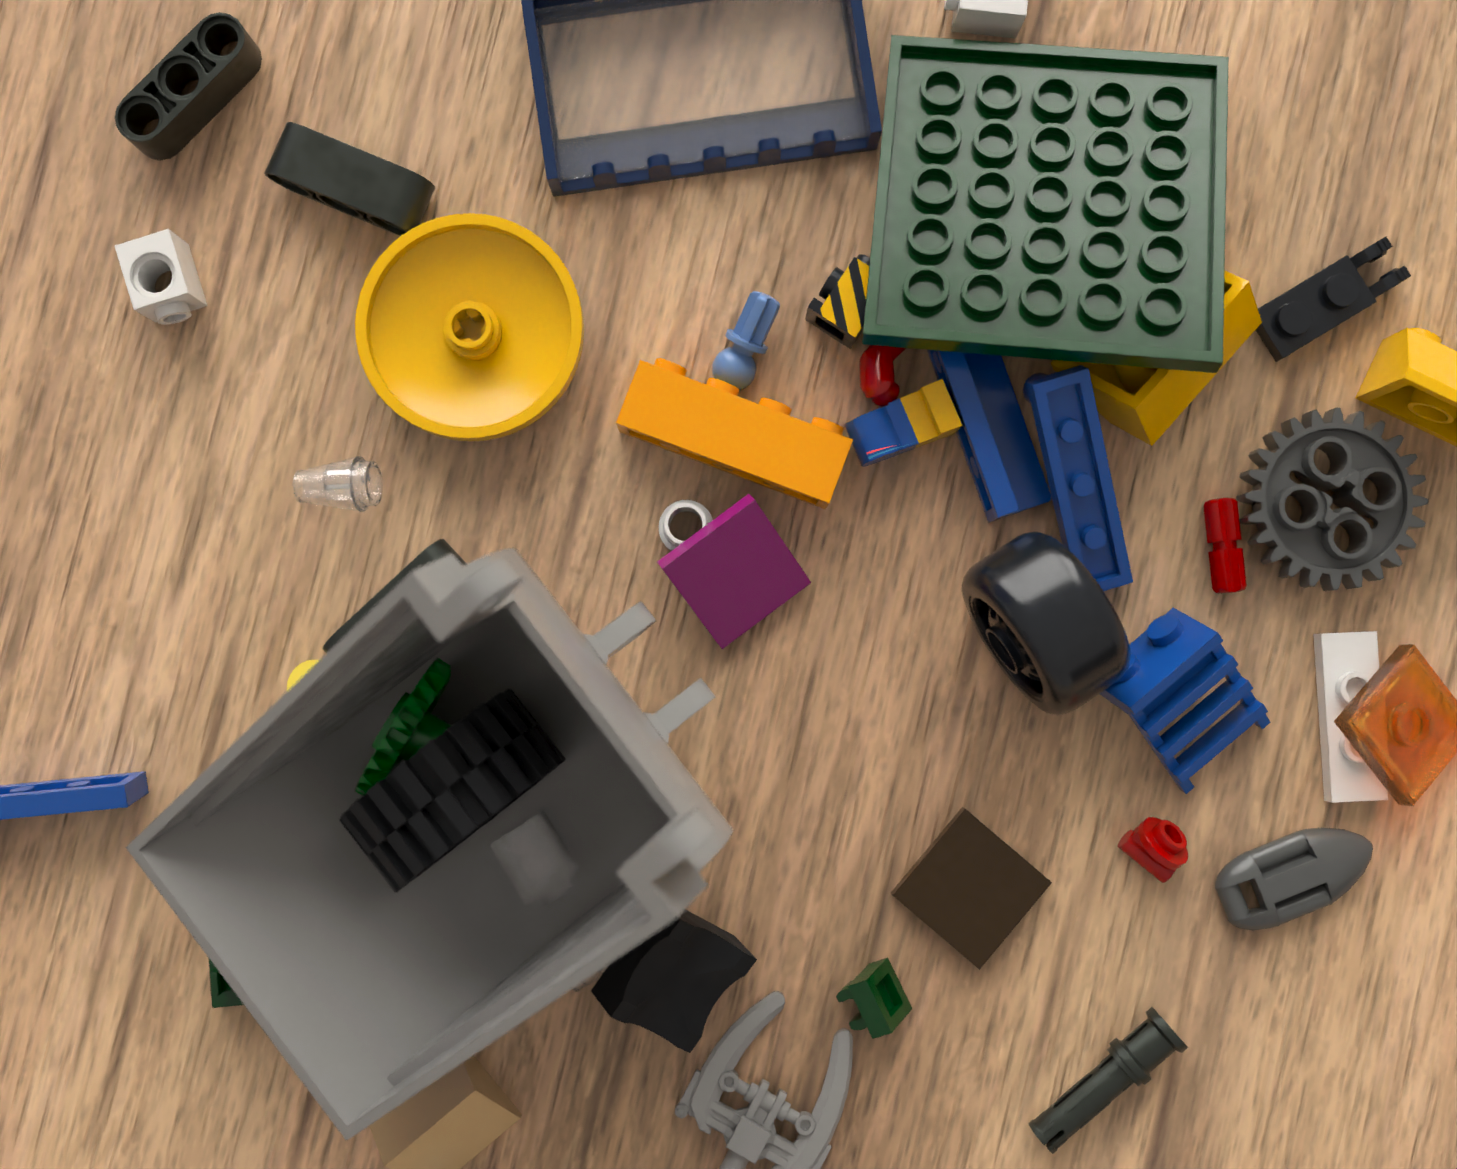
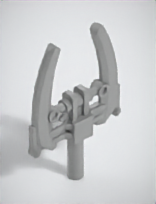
M773 991L750 1007L718 1041L701 1070L696 1069L680 1102L675 1107V1114L678 1118H684L687 1114L694 1117L699 1130L709 1135L711 1134V1128L724 1135L726 1148L729 1150L719 1169H745L749 1161L756 1164L757 1160L764 1158L775 1163L771 1169H821L832 1147L829 1143L841 1118L849 1090L853 1059V1036L848 1029L841 1028L834 1035L828 1069L812 1113L807 1111L797 1112L790 1108V1103L785 1101L787 1092L779 1089L777 1094L774 1095L767 1091L770 1085L768 1081L762 1079L759 1085L753 1082L748 1084L739 1079L738 1073L734 1070L743 1053L760 1031L784 1008L785 997L781 991ZM723 1091H736L743 1095V1100L749 1102L746 1107L735 1110L719 1100ZM776 1118L780 1121L785 1119L795 1125L797 1132L800 1134L794 1143L777 1134L774 1125Z

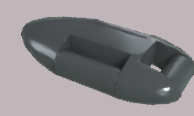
M1311 828L1299 830L1237 856L1226 864L1218 874L1215 881V889L1228 921L1232 925L1240 929L1252 931L1277 927L1331 905L1348 892L1364 874L1372 859L1373 845L1364 836L1345 829ZM1250 881L1260 907L1248 908L1239 886L1240 883Z

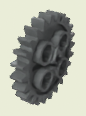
M1333 408L1326 411L1323 419L1316 409L1303 414L1301 423L1295 417L1282 422L1281 430L1283 434L1277 431L1265 434L1262 438L1269 451L1259 448L1249 453L1248 457L1259 468L1240 473L1239 478L1253 485L1252 491L1236 496V501L1252 505V512L1241 517L1240 524H1256L1258 531L1249 538L1247 543L1248 545L1261 543L1267 545L1268 549L1261 558L1263 564L1273 563L1278 560L1283 561L1279 570L1280 578L1293 577L1300 571L1299 584L1303 588L1314 587L1319 579L1323 591L1338 590L1341 582L1346 589L1362 587L1363 577L1368 582L1384 578L1381 565L1386 568L1400 567L1403 564L1395 549L1402 551L1415 549L1417 544L1406 534V531L1425 527L1426 523L1412 515V511L1415 507L1428 504L1429 499L1413 495L1412 487L1424 482L1426 477L1425 475L1408 474L1406 468L1413 464L1418 457L1416 454H1408L1401 457L1397 454L1396 450L1404 439L1402 435L1387 440L1381 438L1385 428L1384 421L1380 420L1364 428V412L1362 411L1350 414L1344 420L1341 408ZM1316 449L1322 450L1328 456L1330 468L1327 474L1321 473L1315 466L1314 453ZM1290 472H1294L1295 477L1303 484H1297L1289 477ZM1366 478L1371 480L1377 489V498L1374 504L1370 503L1363 494V483ZM1328 490H1331V491H1333L1334 493H1333L1332 496L1330 497L1328 494H1326V493H1324V492H1325V491H1328ZM1289 495L1299 501L1302 514L1298 522L1292 521L1285 512V501ZM1333 503L1339 508L1332 510L1330 506ZM1359 515H1365L1370 518L1374 523L1373 527L1371 528L1369 523ZM1338 525L1342 526L1349 536V544L1344 552L1334 542V531Z

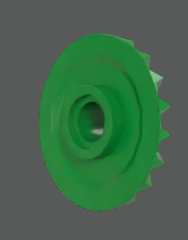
M436 658L411 694L408 692L403 694L372 744L375 752L365 767L355 787V792L362 796L367 794L366 792L377 782L386 778L399 765L402 759L408 760L421 747L432 739L437 738L451 726L431 713L449 682L451 665Z

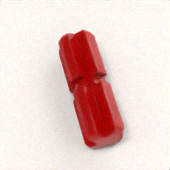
M1235 498L1211 499L1204 503L1203 508L1207 543H1213V551L1208 552L1212 589L1215 593L1219 594L1241 592L1246 589L1247 583L1243 548H1237V540H1242L1238 502Z

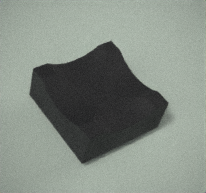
M685 909L678 918L612 961L591 989V992L611 1018L624 1024H635L648 1029L677 1048L691 1053L702 1037L707 1018L717 1000L730 985L746 976L757 959L734 935Z

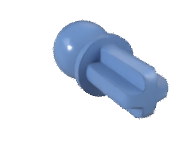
M758 291L750 293L734 330L728 329L725 334L733 342V346L719 352L713 361L712 374L715 379L732 384L739 390H743L751 384L756 374V364L752 355L754 352L765 354L768 349L764 342L780 309V303L776 299Z

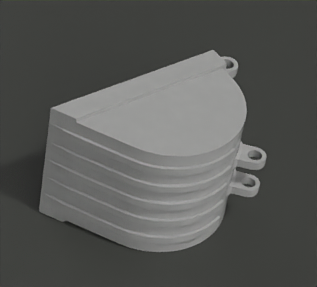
M514 548L493 552L464 566L460 564L452 553L409 573L126 847L346 1141L678 918L708 886L699 872L721 850L733 833V828L668 745L669 733L714 699L715 695L700 678L655 714L642 712L608 668L607 662L609 658L656 622V619L641 601L628 609L595 635L583 634L519 551ZM439 658L451 665V677L431 712L433 715L452 725L459 719L465 718L481 704L487 703L495 695L503 693L507 689H512L566 760L473 835L395 893L339 819L356 800L362 797L361 794L355 792V787L375 752L372 744L383 724L405 692L411 694L433 661Z

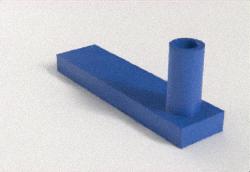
M1079 365L1049 375L1035 373L1025 381L1023 395L1032 406L1062 544L1087 568L1103 591L1133 583L1089 368Z
M146 771L0 785V820L129 807L149 793Z

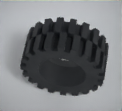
M507 689L503 693L492 697L487 703H483L472 710L462 720L459 719L448 727L444 733L429 741L416 754L399 764L386 778L372 786L366 792L367 794L356 800L349 807V810L341 815L339 821L396 893L487 824L566 759L512 689Z

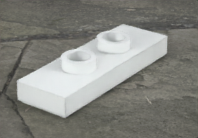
M1377 631L1313 634L1324 801L1337 803L1388 800Z

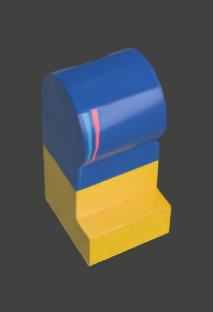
M943 379L921 387L916 392L889 402L885 407L863 414L844 426L850 439H853L852 445L861 466L865 467L953 435L961 428L962 423Z

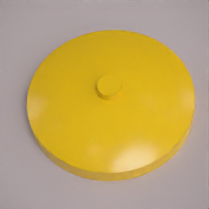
M475 213L453 214L429 220L412 228L389 245L380 255L366 277L359 295L355 318V337L358 355L369 382L382 400L399 416L415 427L442 438L457 441H486L501 438L528 427L546 414L562 397L569 387L580 362L584 342V316L577 289L568 269L553 249L539 236L527 228L501 217Z

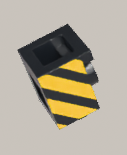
M859 254L857 258L854 257L845 272L838 267L833 270L818 295L826 301L823 304L816 298H813L807 308L805 317L806 321L849 349L853 347L864 328L870 257Z

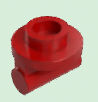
M1148 817L1134 830L1126 832L1117 845L1118 848L1161 883L1168 881L1176 869L1180 868L1188 860L1187 840L1183 832L1171 821L1161 820L1156 817Z

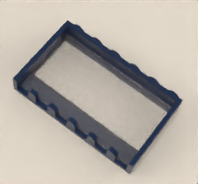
M521 0L546 177L553 197L877 150L882 127L862 0Z

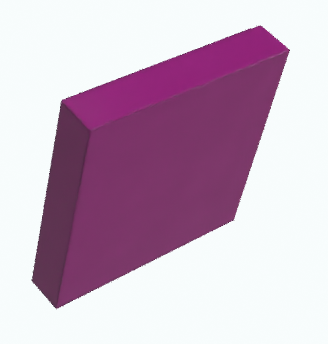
M747 494L657 561L721 649L732 643L812 583L750 494Z

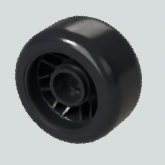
M1039 532L1024 533L974 564L965 574L962 582V595L976 630L1008 678L1042 711L1054 715L1070 713L1115 684L1124 676L1129 668L1131 658L1130 645L1114 607L1087 568L1068 548L1052 536Z

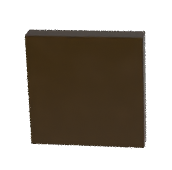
M962 807L891 891V894L980 970L1052 882L968 810Z

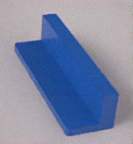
M927 350L937 380L943 379L962 423L961 428L956 433L988 523L1049 502L1051 500V493L1002 356Z

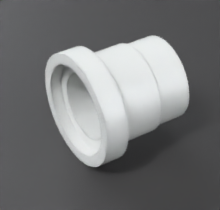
M680 500L672 503L664 510L659 520V534L662 542L670 551L684 542L675 538L670 532V523L674 516L684 511L693 512L701 519L703 528L713 520L705 506L693 500Z

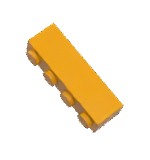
M656 358L654 365L643 360L639 361L616 421L620 433L826 510L853 442V439L842 436L844 432L843 427L818 417H813L811 424L790 416L792 411L790 407L769 398H760L759 404L738 397L740 390L737 387L719 379L708 378L707 383L704 384L685 377L687 370L684 367L665 359Z

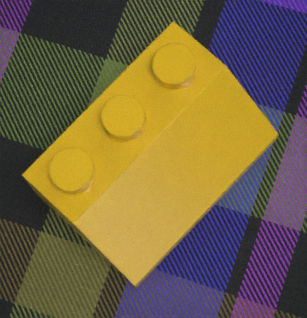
M1225 271L1223 363L1219 370L1262 323L1250 282ZM1053 360L1051 362L1056 372L1079 365L1089 368L1097 411L1111 424L1151 446L1155 444L1217 374Z
M1405 328L1383 339L1355 398L1457 447V351L1442 345L1441 338L1435 333L1421 328Z

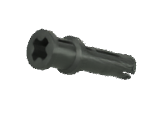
M1153 1007L1146 1011L1147 1019L1122 1041L1115 1038L1109 1043L1110 1047L1107 1051L1110 1054L1098 1066L1080 1079L1048 1109L1028 1123L1043 1145L1047 1144L1046 1147L1052 1154L1132 1084L1135 1083L1137 1086H1140L1143 1083L1146 1085L1151 1080L1150 1072L1173 1052L1183 1053L1188 1048Z

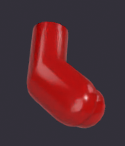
M870 345L861 355L859 360L860 388L866 398H871L875 405L884 407L889 402L898 398L900 388L894 382L893 361L906 348Z

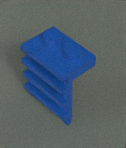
M1172 608L1165 615L1151 622L1147 630L1129 644L1131 650L1129 668L1120 680L1101 692L1100 695L1130 716L1176 785L1187 794L1194 788L1189 779L1254 723L1259 728L1264 729L1271 722L1266 715L1268 710L1263 703L1256 700L1251 692L1253 689L1251 683L1243 678L1236 667L1239 664L1223 648L1221 644L1223 639L1220 634L1181 611ZM1226 678L1225 682L1161 736L1158 734L1221 679ZM1240 700L1241 703L1175 759L1174 756Z

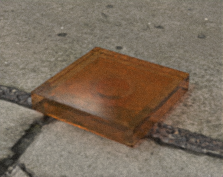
M1414 644L1399 645L1333 721L1398 805L1414 806L1457 753V700Z

